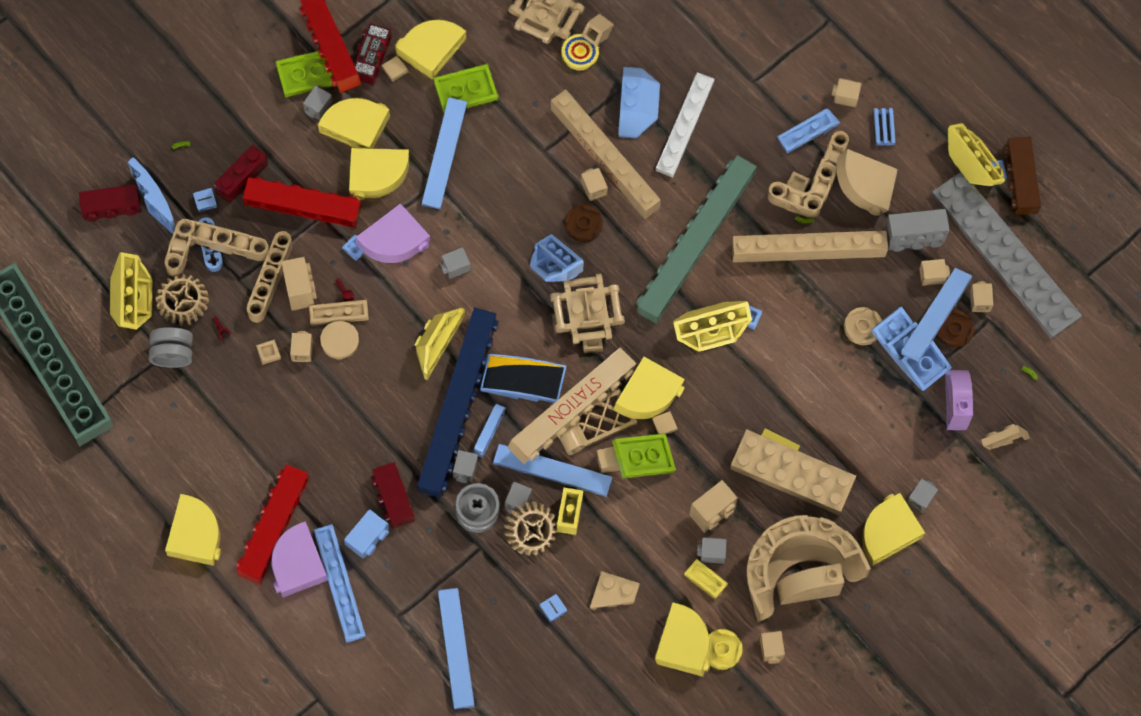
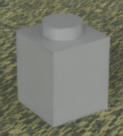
M315 85L303 102L305 113L311 118L316 117L321 120L324 113L333 103L332 95Z
M464 248L442 255L440 267L443 274L447 273L449 279L471 271L470 262Z
M458 450L453 478H456L461 483L473 482L478 463V454Z
M921 479L910 495L907 504L924 513L938 492L936 485L929 480Z
M513 482L505 501L507 512L510 514L511 510L517 512V505L523 507L524 502L529 503L532 489Z
M702 538L701 544L697 545V556H701L700 562L724 564L726 559V539Z

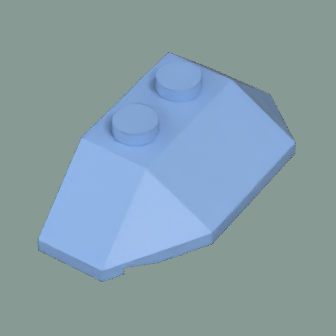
M623 67L618 137L637 139L658 119L660 83L642 68Z
M551 234L535 244L530 268L546 282L568 281L576 278L579 273L583 272V259Z

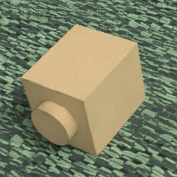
M598 14L587 23L582 37L593 45L598 46L608 38L614 24Z
M839 78L838 85L834 84L832 96H835L834 103L856 108L861 83Z
M591 168L581 174V183L589 201L607 195L608 187L599 168Z
M945 259L922 261L919 270L922 286L945 284L947 277L950 276L949 266L945 265Z
M983 281L972 284L970 289L971 312H991L993 307L992 284H986Z
M306 331L292 333L290 356L293 362H311L312 334Z
M614 447L597 450L596 457L601 474L620 470Z
M782 632L761 633L760 643L763 662L768 661L770 664L779 663L785 655Z

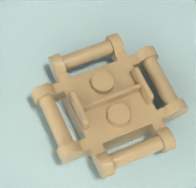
M515 0L514 4H511L508 8V11L519 17L514 29L518 31L523 30L542 39L543 43L549 44L555 35L563 39L569 37V31L585 7L580 3H574V0H529L523 11L520 9V6L524 0ZM570 10H572V13L568 18L567 22L565 23L564 27L560 28Z
M602 274L563 281L565 293L556 292L550 294L556 318L555 330L557 333L571 332L573 344L593 339H612L610 326L625 323L618 296L620 292L619 285L603 287ZM597 284L596 289H594V287L576 289L574 292H571L570 288ZM605 295H611L614 312L613 318L608 317ZM561 301H566L568 324L564 323Z

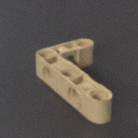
M837 131L833 134L816 171L810 191L802 192L784 183L774 182L769 187V202L807 218L813 219L818 217L836 178L839 154L847 149L848 135L843 131ZM839 140L842 141L844 144L839 145L835 141ZM822 173H828L830 176L825 177ZM778 191L781 193V195L777 196L774 195L772 192ZM814 205L816 209H810L808 206Z
M182 219L177 223L165 258V266L170 276H180L188 261L187 256L190 247L195 244L231 255L232 253L256 261H264L266 259L269 247L267 241L259 237L207 223ZM184 228L190 229L187 233L181 232ZM220 238H227V241L223 243L218 240ZM259 247H263L265 249L262 252L255 251ZM172 263H178V264H179V265H178L177 267H175V268H171V267H170V265H171Z

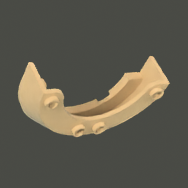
M808 515L783 519L764 531L754 544L747 565V582L757 621L760 622L772 616L774 613L773 593L777 580L788 568L795 564L806 561H817L828 565L840 564L842 574L848 581L856 582L866 578L871 568L854 537L833 521L822 517H808Z

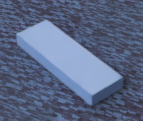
M826 108L777 137L788 154L836 126V123Z

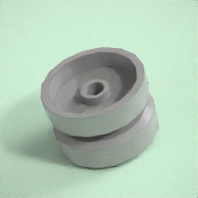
M158 328L150 332L149 343L152 346L149 349L150 363L167 368L185 367L192 363V350L189 349L193 346V334L181 328Z
M480 483L470 484L460 491L455 505L457 520L461 526L469 532L475 533L486 532L491 529L498 521L500 512L499 499L495 491L489 486Z

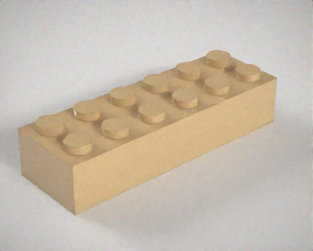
M747 429L730 468L735 472L839 516L856 478V475Z

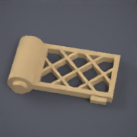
M620 389L614 392L610 390L604 401L594 404V406L604 407L602 416L590 412L587 414L585 423L578 422L576 425H570L566 428V433L559 439L568 455L576 454L591 444L637 424V420L629 418L630 422L625 424L617 421L619 413H617L615 420L604 417L606 409L614 411V406L608 403L611 398L620 397ZM589 416L600 419L598 428L587 424ZM602 421L614 424L612 430L605 431L600 429ZM585 428L595 431V437L587 440L583 434Z

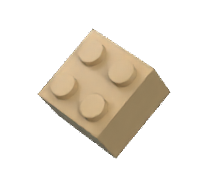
M304 257L281 261L291 310L309 307V305H314L313 299H317L310 263H305Z
M721 480L691 504L689 515L704 533L708 530L713 531L719 526L720 520L724 517L728 519L735 513L737 496Z

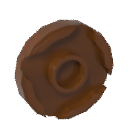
M579 205L572 208L566 215V232L576 241H592L602 232V216L593 206Z
M952 310L936 335L944 345L959 348L970 342L974 335L975 327L968 314L960 310Z

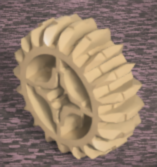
M182 274L180 279L175 275V280L173 281L168 278V284L162 283L163 289H158L157 291L160 296L156 297L158 302L156 306L160 310V315L165 316L166 321L171 320L174 325L177 321H179L181 326L184 321L190 325L191 319L197 322V315L203 317L202 310H207L206 304L209 303L207 298L208 292L204 290L205 285L200 284L198 278L193 281V276L191 275L188 279H186L185 274ZM190 289L197 293L198 300H194L190 296ZM168 299L175 303V311L168 307Z
M534 501L530 505L528 502H524L523 507L517 505V512L511 510L512 518L506 517L510 521L509 524L504 525L506 529H509L504 533L505 536L509 537L507 542L512 544V549H518L520 554L525 552L529 556L532 552L534 555H538V549L541 552H545L544 546L551 547L549 540H555L552 533L558 532L557 529L553 528L557 525V522L553 520L555 515L550 513L548 507L544 508L543 504L537 505ZM533 513L538 514L536 517L533 516V517H532L531 519H529V520H526V519L524 518L525 516H527V515H529V514H533ZM544 521V531L542 534L540 529ZM520 523L521 531L517 534V528ZM526 523L533 527V530L536 532V534L528 529L529 527L526 525ZM532 537H536L538 539L533 543H524L526 540L528 541Z

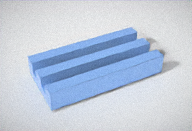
M874 108L876 146L895 145L893 108H889V110ZM878 115H882L883 141H880ZM886 115H889L890 141H888Z

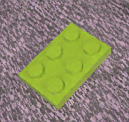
M318 51L276 61L285 98L310 92L315 85L321 89L333 86L330 80L332 74L331 72L327 73L323 64L326 61L324 58H320Z
M488 64L433 78L444 114L448 98L466 101V108L498 100Z
M666 434L619 438L612 441L622 479L668 474L676 471Z

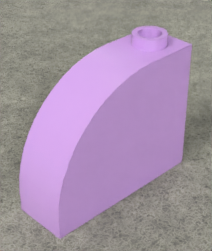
M400 203L356 237V245L364 254L376 261L398 263L410 259L418 252H424L430 245V235Z
M947 370L945 373L947 430H967L973 417L971 376L968 370Z
M306 521L288 529L279 538L273 550L272 568L276 579L273 585L276 593L281 592L283 598L328 581Z

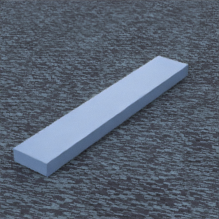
M448 98L422 206L441 209L467 106L466 101Z
M957 268L953 270L903 347L901 354L918 362L920 361L971 282L972 275Z
M501 444L498 446L493 461L495 465L607 497L612 481L611 476L543 456H538L534 461L531 462L529 460L523 464L508 449V446Z
M333 524L314 529L313 531L346 643L365 638L366 635Z
M458 588L439 590L438 595L454 709L474 707Z

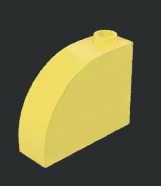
M444 20L423 22L411 29L404 38L398 40L396 43V55L433 80L466 40V30Z
M353 98L343 100L334 104L324 113L318 123L319 133L354 148L373 149L390 118V111L382 103L377 104L365 99Z
M351 148L350 196L356 197L358 200H364L365 198L383 197L396 190L408 173L409 150Z
M643 357L618 398L614 411L633 419H649L658 416L670 407L676 396L680 398L685 389L682 386L685 379Z
M901 493L895 496L890 494L883 499L884 502L871 512L865 523L862 533V546L871 566L919 541L925 534Z
M180 494L165 549L167 556L214 566L215 560H219L221 549L219 548L220 530L217 520L205 503L197 498Z
M672 603L655 657L656 663L703 677L711 664L709 659L711 642L705 623L692 609Z

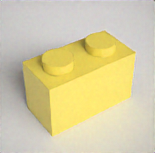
M563 489L557 522L558 532L576 535L583 499L582 490Z

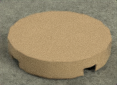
M867 307L855 308L849 312L845 319V334L855 344L870 345L877 341L871 329L880 323L882 319L876 311H872Z
M332 322L321 333V347L325 354L331 358L343 359L350 357L356 352L359 345L358 332L348 322Z

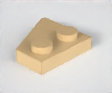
M1012 424L1006 426L1004 431L987 434L986 438L981 439L983 446L990 450L1013 444V440L1023 437L1024 440L1030 439L1028 431Z
M601 572L590 609L595 610L600 607L608 606L609 608L621 604H634L640 583Z

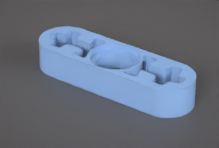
M202 218L198 221L214 225L213 220L210 218ZM201 245L206 268L211 272L219 271L223 266L221 252L207 249ZM211 254H214L217 261L215 266H212Z
M499 404L494 406L474 447L473 453L478 454L481 458L486 453L506 410L505 407Z

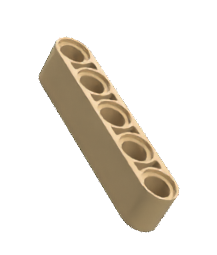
M285 231L278 232L274 236L247 304L248 316L253 322L258 323L264 320L283 273L281 261L288 260L293 246L291 236ZM280 241H288L285 245L279 244ZM276 257L281 258L279 262L272 261ZM269 274L274 275L272 279L265 278ZM262 291L267 292V295L263 297L258 294ZM256 308L261 310L257 314L252 313V310Z

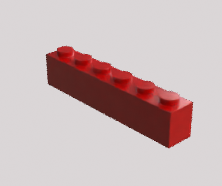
M300 0L301 6L298 7L302 18L306 17L307 19L305 24L308 31L313 32L311 37L314 45H319L317 51L320 58H324L326 61L323 64L327 73L331 72L332 74L330 80L333 87L337 86L339 92L342 93L360 86L361 82L358 72L325 0Z
M248 177L243 195L245 206L356 228L361 211V201L356 197H343L334 192L323 193L314 188L310 190L303 189L301 186L284 185L279 181L269 182L260 177Z
M287 464L284 470H280L277 476L278 483L276 487H272L269 493L268 505L265 504L261 510L260 515L262 518L260 522L255 523L252 530L254 535L251 540L246 542L244 547L246 552L243 558L240 557L236 564L238 576L261 585L272 561L274 547L279 538L285 533L309 481L307 472Z

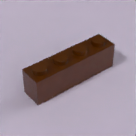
M1031 136L1008 138L1006 145L1003 146L1004 156H1007L1008 161L1006 162V173L1010 175L1008 189L1012 191L1013 196L1011 197V208L1015 210V215L1038 214L1041 202Z

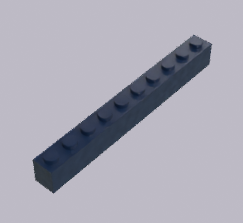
M475 307L473 309L417 485L418 492L441 498L442 492L446 493L449 482L446 479L448 474L451 475L453 472L454 463H452L454 456L457 457L458 450L460 449V445L457 444L459 438L463 439L466 427H463L465 420L468 421L470 418V403H474L477 391L474 390L476 384L480 385L483 374L480 371L487 364L488 356H486L487 349L491 350L494 338H491L492 333L498 329L499 321L497 320L496 313Z

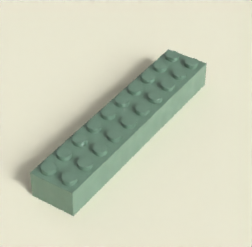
M13 263L1 270L0 317L80 447L113 428L114 425L17 265Z

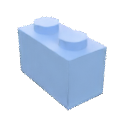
M369 509L344 539L345 545L363 559L367 555H372L378 541H383L389 533L388 523Z

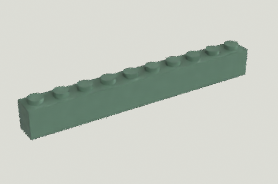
M738 155L734 161H729L726 166V173L719 176L716 181V188L709 191L706 197L707 202L705 205L701 204L696 212L697 217L695 220L691 219L686 227L687 232L685 235H680L676 242L677 247L675 250L671 249L668 253L666 264L660 265L656 272L658 276L655 280L651 279L646 287L648 291L637 300L638 314L655 324L658 323L754 177L757 166Z

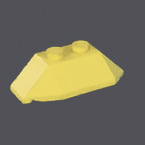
M963 123L949 126L948 154L965 179L970 184L985 186L1004 183L1003 168L996 162L997 160L983 141L972 131L966 129Z
M123 252L119 253L110 277V315L119 327L138 329L152 316V278L141 263L138 255Z
M748 301L722 302L689 311L675 319L673 324L677 340L700 352L736 342L747 325L752 321Z
M458 308L436 314L432 320L429 319L424 328L426 331L423 336L420 335L416 340V353L424 379H429L465 317V309Z

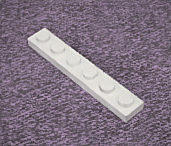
M697 72L656 166L657 172L674 177L714 84V78Z

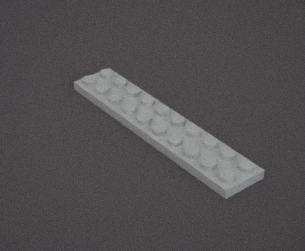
M962 172L932 191L931 195L943 209H946L949 217L1050 339H1053L1081 319V313L976 187L965 179Z

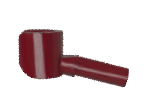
M337 278L335 281L342 292L343 301H354L352 289L346 291L341 280Z
M217 316L213 317L212 319L219 330V339L224 341L221 334L226 332L230 337V331L221 325Z

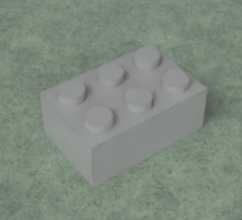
M946 209L888 215L884 231H887L888 250L899 252L906 248L918 250L925 246L937 248L944 245L949 233Z

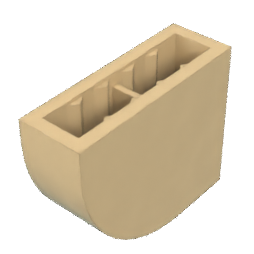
M849 149L839 154L837 177L840 187L847 198L858 207L869 211L872 215L878 216L889 210L898 169Z
M834 564L811 568L781 579L777 583L780 605L838 596L844 585L841 565Z

